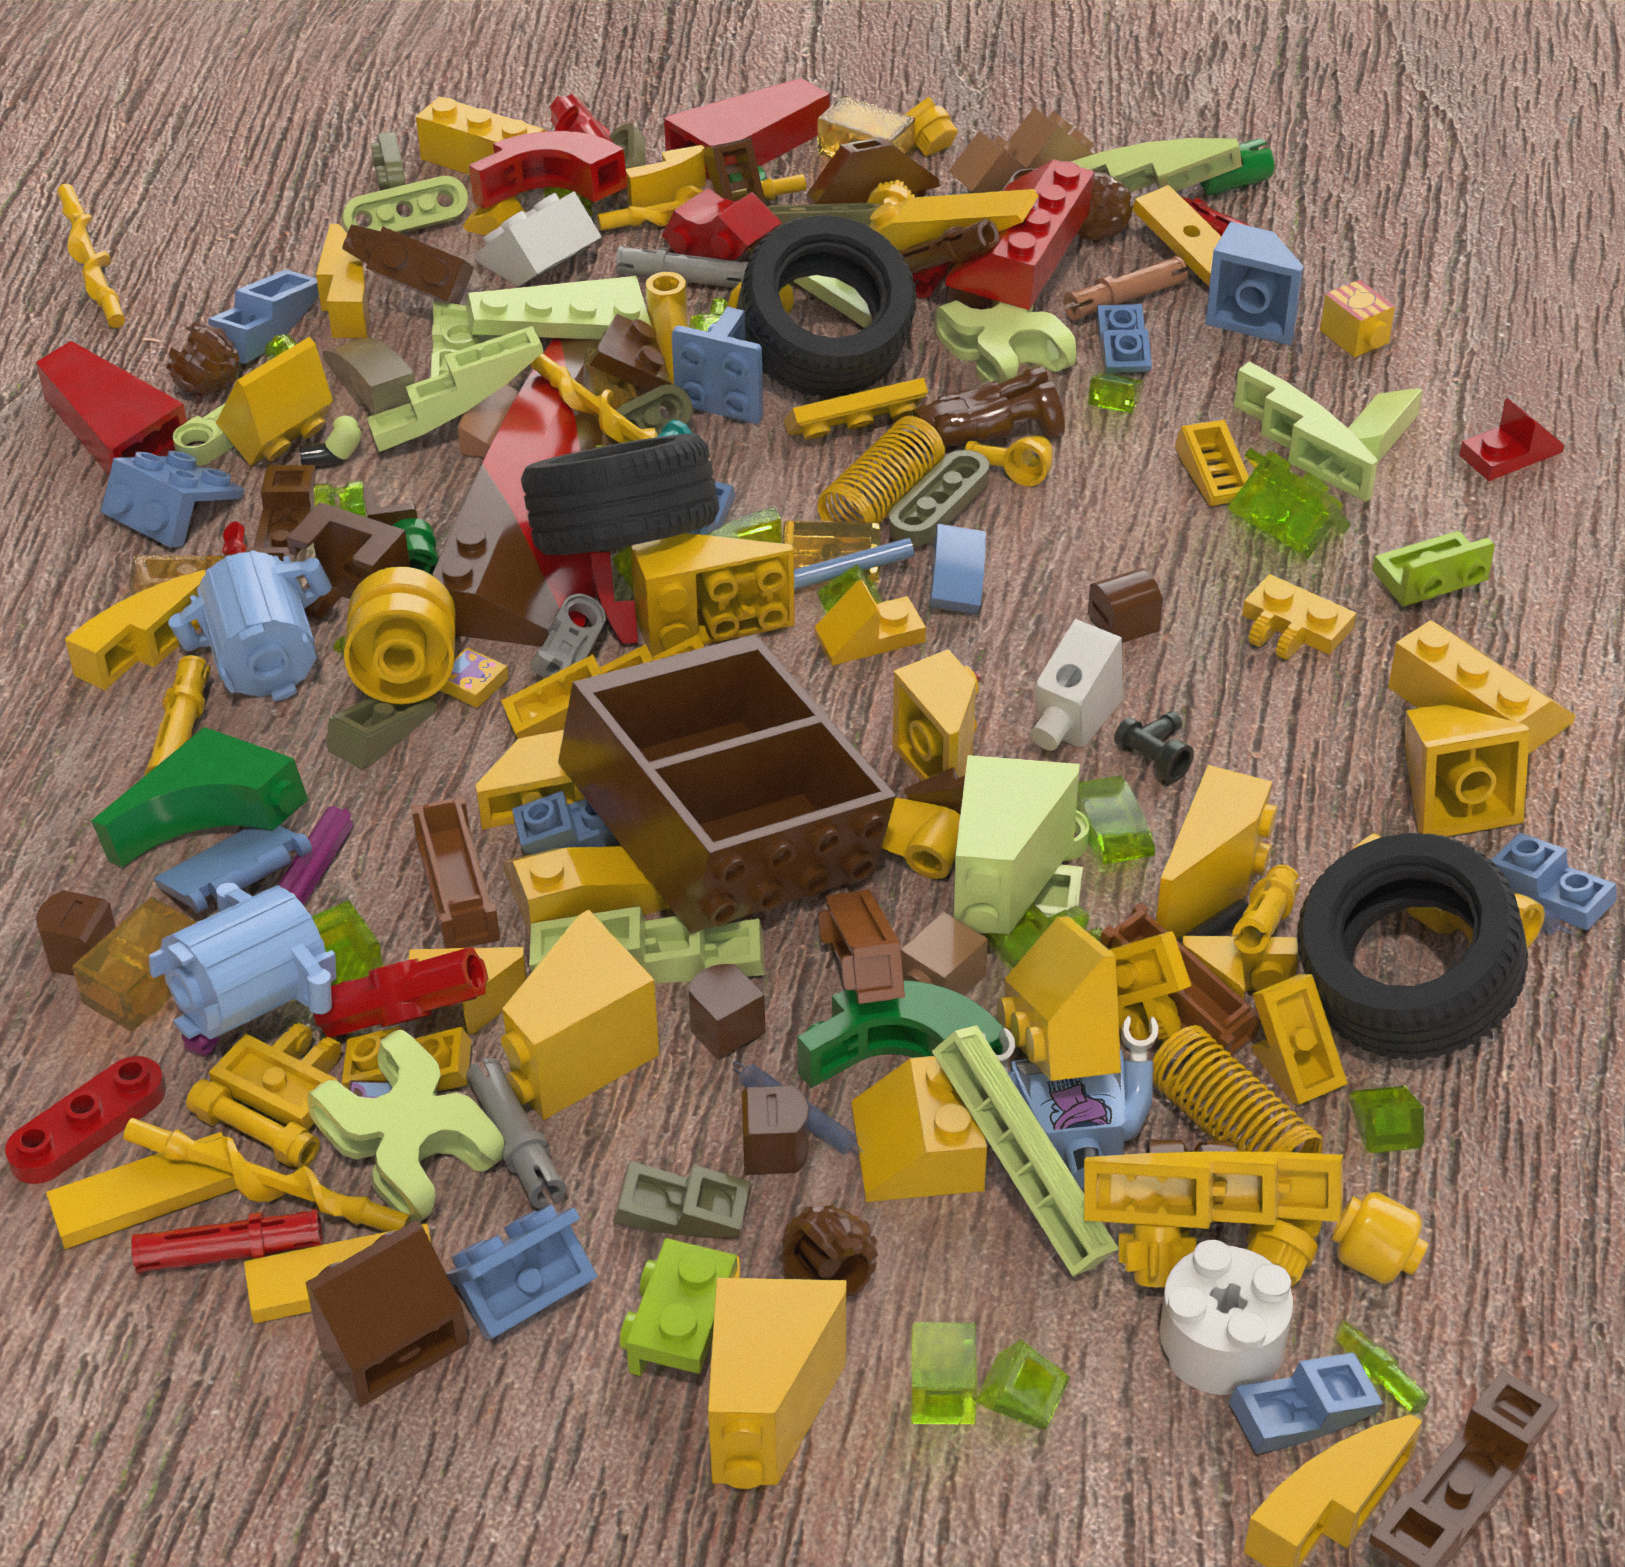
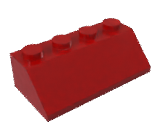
M1053 159L1009 183L1004 191L1034 189L1038 194L1034 205L1023 222L998 232L999 240L994 248L976 252L968 260L956 263L946 277L945 286L1030 310L1089 214L1095 171L1079 167L1073 162H1061Z

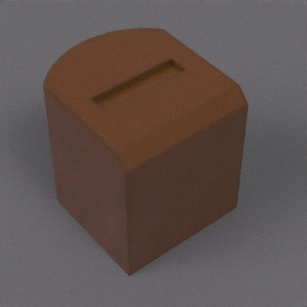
M1139 568L1090 584L1088 614L1100 629L1122 637V643L1160 630L1163 597L1153 576L1147 570Z
M63 890L48 898L38 910L36 923L50 970L96 981L119 943L110 903L104 898Z
M735 964L714 965L702 970L693 978L688 990L691 1032L716 1059L725 1056L766 1032L765 995Z
M795 1086L747 1087L741 1091L744 1175L789 1174L800 1171L805 1165L809 1154L808 1104L802 1092Z

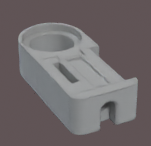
M585 594L569 596L547 631L549 635L541 650L538 649L531 660V670L547 678L586 658L606 620L605 611L601 604ZM575 611L584 614L590 620L592 627L583 628L577 626L571 621L568 613Z

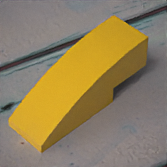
M330 223L316 272L321 311H328L332 338H367L370 318L363 265L361 260L342 249L347 236L344 229L339 224Z
M206 570L177 577L145 589L101 612L67 636L65 642L74 676L106 690L138 661L155 668L180 646L168 621L173 615L181 613L184 608L192 604L190 596L196 595L198 597L197 587H199L202 578L206 574ZM197 619L190 621L195 631L201 627Z
M1409 1414L1377 1424L1339 1441L1303 1464L1276 1487L1250 1517L1244 1553L1266 1567H1300L1323 1535L1348 1548L1413 1458L1422 1421Z

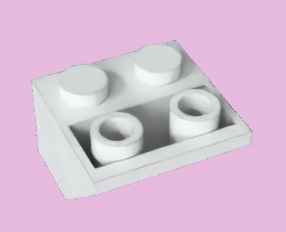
M575 191L560 200L556 193L535 204L534 208L526 213L521 211L501 223V227L483 237L486 246L474 254L477 262L520 287L601 238V235Z

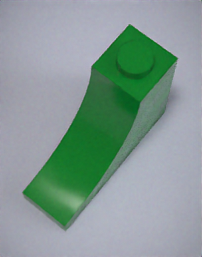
M203 727L93 818L91 822L108 862L124 867L147 850L167 840L197 830L221 826H251L273 831L309 799L294 758Z

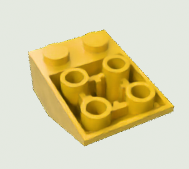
M683 533L655 541L630 545L636 621L652 656L697 634L703 645L795 626L794 549L792 545Z

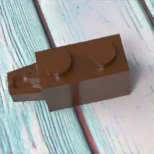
M351 224L342 246L344 251L366 263V268L376 275L445 303L460 305L475 268L462 258L382 226L381 231Z

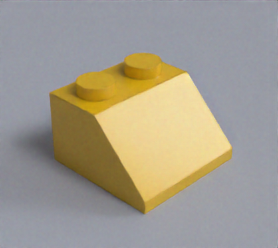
M309 336L239 378L216 421L218 427L250 466L265 457L269 461L275 460L289 449L292 440L300 435L304 439H308L319 432L326 424L324 417L333 403V399L316 343Z
M949 649L894 670L892 747L921 781L954 767L960 778L966 773L967 756H973L974 733L977 731L975 699L979 692V685L972 669L968 666H963Z
M935 1056L910 1058L851 1101L856 1144L863 1151L861 1152L857 1147L865 1202L972 1193L985 1190L987 1156L985 1136Z

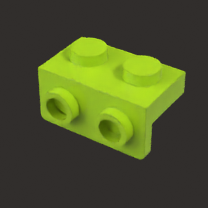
M1458 530L1375 555L1372 571L1404 607L1487 581L1489 579L1495 544L1489 538L1470 543Z
M664 1239L657 1261L649 1259L643 1269L639 1287V1295L643 1298L637 1313L629 1311L622 1325L619 1346L621 1349L627 1350L629 1374L642 1377L648 1361L698 1374L701 1373L713 1340L717 1278L735 1277L738 1269L737 1255L673 1239Z

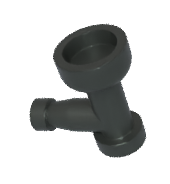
M1174 711L1167 712L1160 719L1152 721L1145 726H1142V723L1136 719L1128 717L1120 723L1114 735L1116 745L1125 750L1133 748L1155 761L1154 768L1157 775L1169 783L1177 782L1186 774L1194 757L1193 748L1181 740H1171L1167 743L1161 741L1168 734H1173L1182 727L1181 717Z

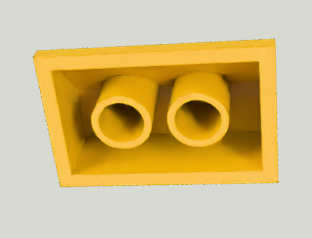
M440 96L416 116L421 160L470 175V164L494 154V143L522 134L546 131L545 129L526 124L522 120L510 119L491 113L486 109H478L456 102L454 99Z
M1432 620L1396 642L1388 688L1416 708L1448 704L1525 724L1530 729L1528 754L1575 721L1576 715Z
M1069 916L1057 917L1005 977V997L998 998L997 1002L998 1021L1012 1033L1015 1039V1046L1019 1047L1028 1056L1030 1062L1034 1063L1050 1081L1121 1073L1116 955Z

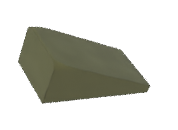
M370 697L329 717L327 749L330 753L350 764L364 769L382 758L435 713L438 704L429 698L409 704H392Z

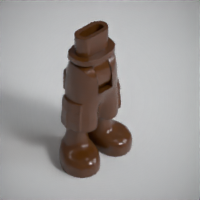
M1041 365L1027 368L1020 375L1001 384H998L997 381H987L969 389L966 388L959 393L955 392L939 396L938 400L933 401L929 405H922L913 409V416L925 420L935 428L941 436L944 447L961 445L968 441L986 442L987 440L1011 436L1013 422L1025 419L1035 420L1046 437L1057 438L1065 433L1064 414L1057 389L1053 381H1048L1047 371ZM907 425V426H909V427H912V428L917 429V430L920 431L922 434H924V433H923L921 430H919L918 428L913 427V426H911V425ZM901 429L916 436L928 450H931L925 440L918 434L907 429ZM898 434L900 436L908 438L917 446H920V444L916 442L914 439H912L910 436ZM900 439L902 443H904L909 448H912L910 444Z

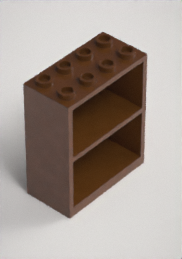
M756 634L572 683L558 764L690 934L714 926H723L732 920L760 911H770L779 905L807 896L813 897L823 891L850 882H860L874 875L896 795Z

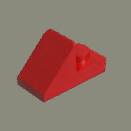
M1506 398L1500 426L1463 440L1459 456L1486 480L1491 481L1563 452L1565 445L1512 400Z

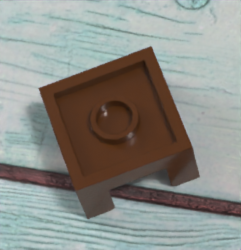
M321 502L286 537L289 554L294 556L302 549L305 550L314 543L316 558L319 560L332 585L331 591L328 594L319 596L316 601L304 608L307 616L316 619L323 618L341 597L350 599L356 587L369 575L391 567L410 568L405 530ZM308 582L303 587L304 590L310 588Z

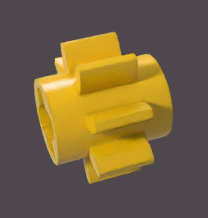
M1134 1224L1132 1226V1233H1119V1263L1125 1264V1271H1134V1281L1147 1287H1165L1167 1278L1174 1266L1185 1256L1194 1252L1196 1237L1189 1236V1229Z

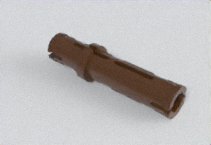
M984 219L965 228L954 226L945 230L937 238L899 250V253L905 259L904 262L907 263L913 275L950 261L958 264L968 260L976 252L994 248L998 244L999 233L992 221L988 222L987 219Z

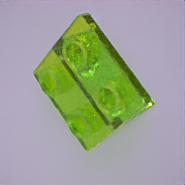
M1252 448L1248 449L1244 457L1255 470L1227 508L1233 516L1306 560L1311 556L1332 525L1345 533L1347 532L1351 523L1341 512L1344 505L1328 493L1330 487L1308 472L1302 478L1290 471L1292 465L1273 451L1268 450L1264 456Z

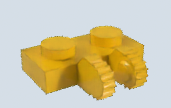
M1269 574L1244 600L1242 616L1254 621L1248 636L1249 643L1262 647L1278 631L1282 635L1278 640L1275 654L1289 660L1303 644L1330 655L1354 628L1356 612Z
M1173 930L1109 949L1116 955L1120 1030L1128 1016H1130L1129 1032L1136 1040L1142 1041L1150 1037L1149 1019L1151 1016L1158 1023L1157 1037L1162 1042L1181 1030L1182 1024L1177 1014L1178 1010L1175 1001L1167 994L1181 991L1192 985Z
M298 1022L293 1027H290L289 1031L285 1032L273 1046L245 1033L209 1071L211 1082L216 1081L230 1088L233 1098L286 1125L290 1122H295L310 1129L314 1121L309 1114L307 1095L321 1083L328 1080L338 1081V1079L328 1074L337 1064L342 1052V1046L340 1042L332 1038H323L300 1061L301 1056L305 1055V1052L309 1050L310 1044H312V1028Z

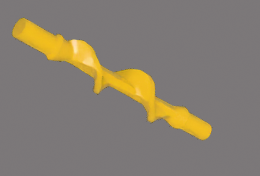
M804 174L774 180L769 177L761 181L764 198L769 200H775L776 196L806 191L807 189ZM685 186L678 190L673 202L647 207L629 205L626 209L597 214L599 229L604 231L629 225L636 227L645 220L651 221L660 227L667 226L675 209L704 190L695 186ZM746 188L732 191L733 200L744 198L748 195Z
M62 184L58 187L57 194L63 207L62 213L72 224L67 241L69 254L77 262L85 264L82 275L86 291L90 298L94 299L98 306L103 309L109 326L112 328L122 327L125 323V317L119 304L120 299L115 290L108 287L101 267H107L111 263L110 256L106 251L95 253L86 230V226L93 218L91 214H85L73 186Z
M543 353L531 362V367L550 381L551 386L559 388L562 400L569 407L589 414H598L601 430L615 441L624 443L658 437L655 428L640 429L609 406L615 396L613 391L606 389L601 395L595 396L574 380L565 366H559Z
M135 1118L129 1120L124 1130L123 1139L125 1141L162 1153L167 1160L192 1161L233 1173L238 1191L249 1200L270 1202L282 1197L285 1193H289L317 1203L320 1212L331 1216H343L356 1225L364 1224L387 1232L401 1229L410 1224L409 1214L370 1201L368 1196H346L324 1187L319 1183L314 1172L305 1165H302L294 1173L285 1175L246 1161L238 1152L233 1138L222 1136L204 1143L195 1142L179 1129L172 1132Z

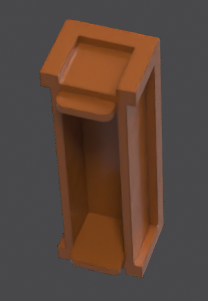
M461 796L454 799L427 803L423 808L422 804L412 806L415 837L444 948H467L500 941L497 910L495 903L490 902L469 827L465 797Z
M868 889L825 895L828 910H822L818 913L820 939L825 944L830 943L832 952L835 951L841 963L845 989L855 991L859 1004L904 998L900 941L871 891Z
M1140 902L1133 907L1130 917L1117 927L1113 928L1109 925L1102 930L1099 942L1109 950L1167 931L1147 914L1149 909ZM1177 941L1192 985L1181 991L1167 994L1175 1001L1178 1010L1177 1014L1182 1024L1181 1029L1193 1025L1202 1027L1203 1030L1207 1031V1034L1216 1039L1218 1045H1222L1224 1050L1230 1052L1233 1057L1257 1036L1262 1024L1257 1008L1253 1009ZM1200 1038L1192 1040L1191 1042H1189V1044L1192 1045L1196 1041L1200 1040ZM1220 1056L1215 1058L1212 1065L1219 1061Z

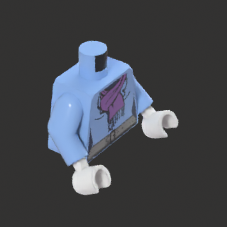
M1130 1016L1124 1021L1121 1029V1039L1124 1045L1130 1049V1059L1124 1060L1122 1050H1120L1121 1073L1050 1081L1029 1059L1011 1061V1071H1008L1006 1060L1014 1052L1015 1039L1008 1029L1003 1028L999 1031L1003 1052L1002 1055L996 1056L1080 1188H1084L1085 1158L1123 1155L1124 1142L1138 1136L1152 1107L1153 1061L1147 1060L1148 1048L1155 1042L1159 1030L1158 1023L1152 1016L1149 1019L1150 1037L1142 1041L1134 1039L1129 1032Z

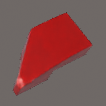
M610 552L590 553L596 594L599 603L605 611L610 627L622 644L638 643L635 600L614 602Z

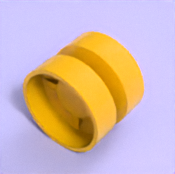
M391 567L369 575L354 590L348 606L344 662L351 680L368 696L392 704L415 703L434 695L448 681L454 666L456 612L454 601L449 591L438 579L415 568Z

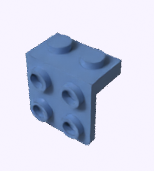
M169 451L168 456L159 457L151 453L136 452L135 457L113 459L101 513L170 548L183 547L195 501L242 499L244 488L231 482V475L224 471L203 468L197 465V459L187 453Z

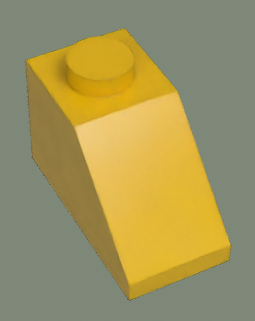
M564 730L519 738L475 784L482 829L514 824L513 808L563 791L568 804L585 799L558 764Z

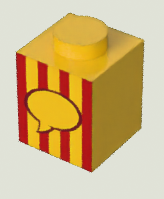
M1358 280L1325 294L1320 331L1355 358L1389 343L1395 306L1363 281Z

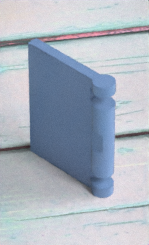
M280 825L273 831L250 826L157 875L153 879L159 889L189 905L198 914L208 908L205 900L206 896L211 894L217 901L216 889L219 885L234 883L242 890L261 878L289 865L291 858L288 852L295 850L300 857H303L312 852V846L305 834H296Z

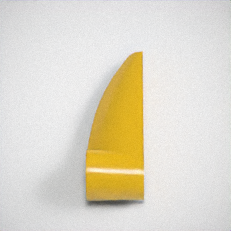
M660 272L650 276L646 281L647 313L651 326L656 332V339L662 356L665 359V365L672 382L671 385H674L672 331L677 325L688 327L686 281L684 277L677 273Z
M896 798L881 848L904 856L907 864L924 877L930 879L945 878L955 863L960 814L946 807Z

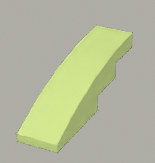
M1185 138L1145 142L1102 151L1071 161L1079 167L1095 172H1104L1109 174V176H1113L1124 183L1125 188L1130 193L1156 183L1158 189L1169 185L1176 192L1242 167L1239 143L1237 139Z
M533 326L444 355L449 372L405 386L411 403L366 417L378 451H384L430 432L469 411L508 384L544 352Z
M1250 361L1238 370L1234 407L1262 421L1261 435L1290 449L1288 463L1365 502L1372 498L1378 460L1352 431L1313 399L1288 382Z
M640 906L593 913L651 975L654 983L691 982L699 972L718 964H735L747 977L765 975L764 932L759 918L727 923L719 927L714 926L690 934L677 916L645 921ZM578 916L531 923L529 966L532 972Z

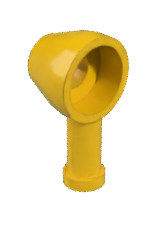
M1042 436L1021 438L1009 448L981 445L976 441H968L965 450L976 451L984 455L989 465L1004 467L1007 475L1014 482L1027 487L1040 484L1047 477L1052 467L1053 448L1051 443ZM1031 450L1037 453L1040 458L1035 457Z

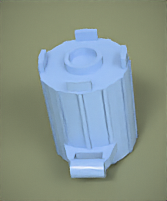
M256 551L228 555L205 571L206 574L202 578L199 587H197L198 597L196 595L190 596L192 604L184 608L181 613L173 615L169 619L168 624L183 650L192 651L198 647L211 646L219 677L224 681L225 686L231 693L240 692L257 697L272 695L275 702L287 699L298 693L296 684L307 677L317 658L314 638L304 608L316 601L319 596L328 594L332 588L317 558H308L303 562H292L289 556L283 558L284 561H281L275 555L272 556ZM300 575H304L310 588L303 589ZM197 619L204 632L197 634L190 621Z
M234 883L219 885L216 889L218 913L163 938L161 949L149 955L150 974L153 978L164 974L166 984L177 1007L183 1013L182 1016L173 1020L174 1025L188 1039L200 1033L208 1037V1039L221 1036L293 999L309 1007L310 1011L315 1014L327 1013L332 1008L331 982L336 980L335 953L332 950L329 952L325 951L323 939H321L310 913H308L293 893L281 888L279 885L254 896L239 889Z

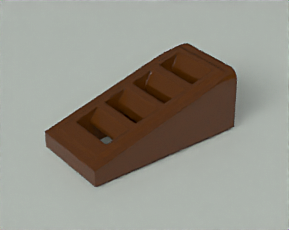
M751 137L702 149L705 164L716 194L731 201H739L742 198L733 200L732 191L746 188L748 194L753 192L766 206ZM735 155L737 164L725 166L724 158ZM741 172L743 180L729 183L728 174Z

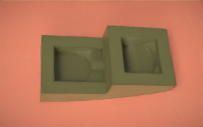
M630 1160L624 1173L613 1222L666 1234L708 1238L738 1237L741 1231L751 1181L694 1164L688 1177H684Z

